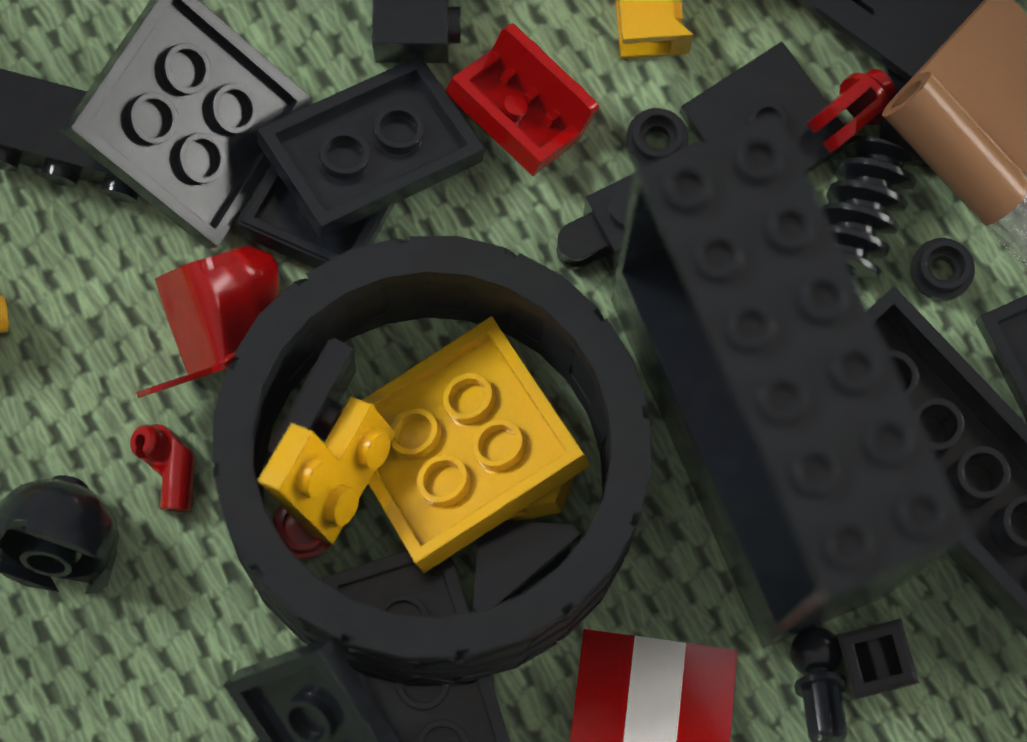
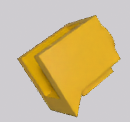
M615 0L620 59L689 54L693 34L682 25L683 12L681 0Z

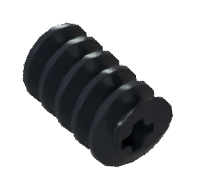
M857 135L848 139L844 149L846 159L839 162L835 171L838 181L830 184L826 194L829 203L821 208L852 276L878 279L882 270L867 258L868 255L887 256L890 251L889 245L876 237L877 232L895 234L898 231L899 224L897 221L886 215L885 212L886 210L901 212L907 208V200L896 193L894 189L906 190L915 187L917 179L914 175L903 169V166L914 164L916 159L911 152L899 145L880 138Z

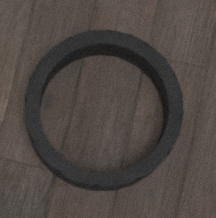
M410 236V241L395 238L348 250L306 273L308 278L293 282L258 315L233 356L238 358V361L234 360L227 368L213 413L212 463L215 466H213L212 473L223 517L237 557L265 605L304 644L308 645L332 636L355 671L404 684L455 683V681L468 682L515 669L558 644L556 640L560 641L566 638L603 600L624 562V557L629 552L638 525L652 468L648 404L634 360L608 319H604L599 308L563 275L521 253L517 256L506 247L461 236ZM492 316L502 332L539 353L568 382L588 414L600 451L602 479L601 501L586 535L559 568L524 594L483 611L436 618L392 614L353 601L317 579L284 545L265 511L264 487L258 482V479L263 472V464L272 427L290 392L315 365L329 339L332 341L334 337L345 343L353 337L386 324L422 318L464 320L480 324Z

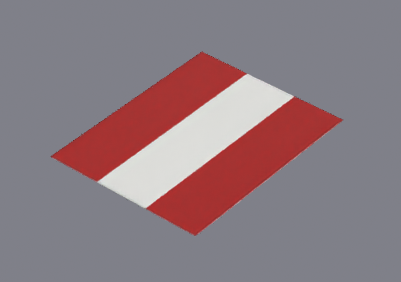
M584 629L570 742H730L737 650Z

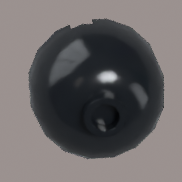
M57 475L51 479H41L21 484L0 501V573L27 587L56 592L59 591L51 577L88 583L85 594L96 593L108 586L117 554L119 532L115 517L109 507L99 496L89 490L85 482L72 476ZM76 553H81L79 561L74 563Z

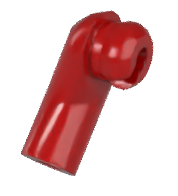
M159 424L139 426L131 436L130 448L137 458L143 459L162 477L160 510L192 512L196 466L193 450L166 426Z

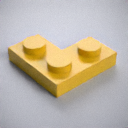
M350 397L324 443L313 431L291 423L259 477L258 482L313 537L333 545L343 526L348 524L354 517L358 508L359 498L373 473L387 459L391 442L396 432L372 404Z

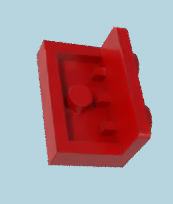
M513 23L501 30L492 50L453 76L445 90L448 96L532 176L536 175L570 149L582 137L599 108L597 101L579 83L575 82L537 43L532 41Z

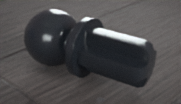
M811 627L798 633L790 648V657L794 667L799 673L804 675L795 682V693L803 697L807 732L810 741L837 742L845 739L848 732L842 692L848 686L847 679L844 675L835 673L842 660V651L835 634L822 627Z

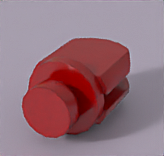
M878 69L869 70L866 74H850L840 85V95L809 120L806 125L813 133H816L847 109L852 117L822 142L823 146L831 153L866 124L876 125L884 120L882 113L896 95L895 85L886 73Z

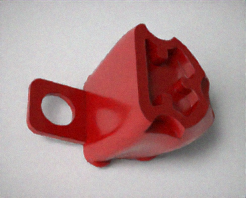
M244 246L212 257L193 261L155 278L160 300L187 375L136 392L137 397L150 395L224 370L234 360L238 361V358L233 355L258 315L279 296L278 264L269 252L252 246Z

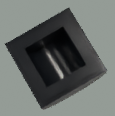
M901 618L837 635L855 699L919 683Z

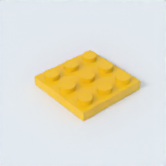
M492 316L362 399V401L372 404L396 432L391 442L387 459L381 467L375 470L368 484L415 564L423 573H426L591 466Z

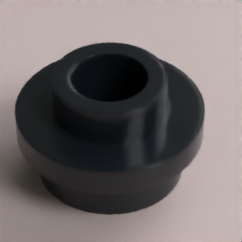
M663 108L644 110L636 115L628 126L626 134L627 149L634 161L641 166L667 157L687 147L688 131L686 125L677 114ZM652 131H661L667 136L669 143L662 149H653L648 146L645 137Z
M936 238L927 241L916 251L911 261L910 273L914 285L923 295L933 300L948 301L959 297L968 289L974 278L975 266L970 252L961 243L948 238ZM938 260L947 262L953 271L952 278L948 280L937 279L931 272V264Z

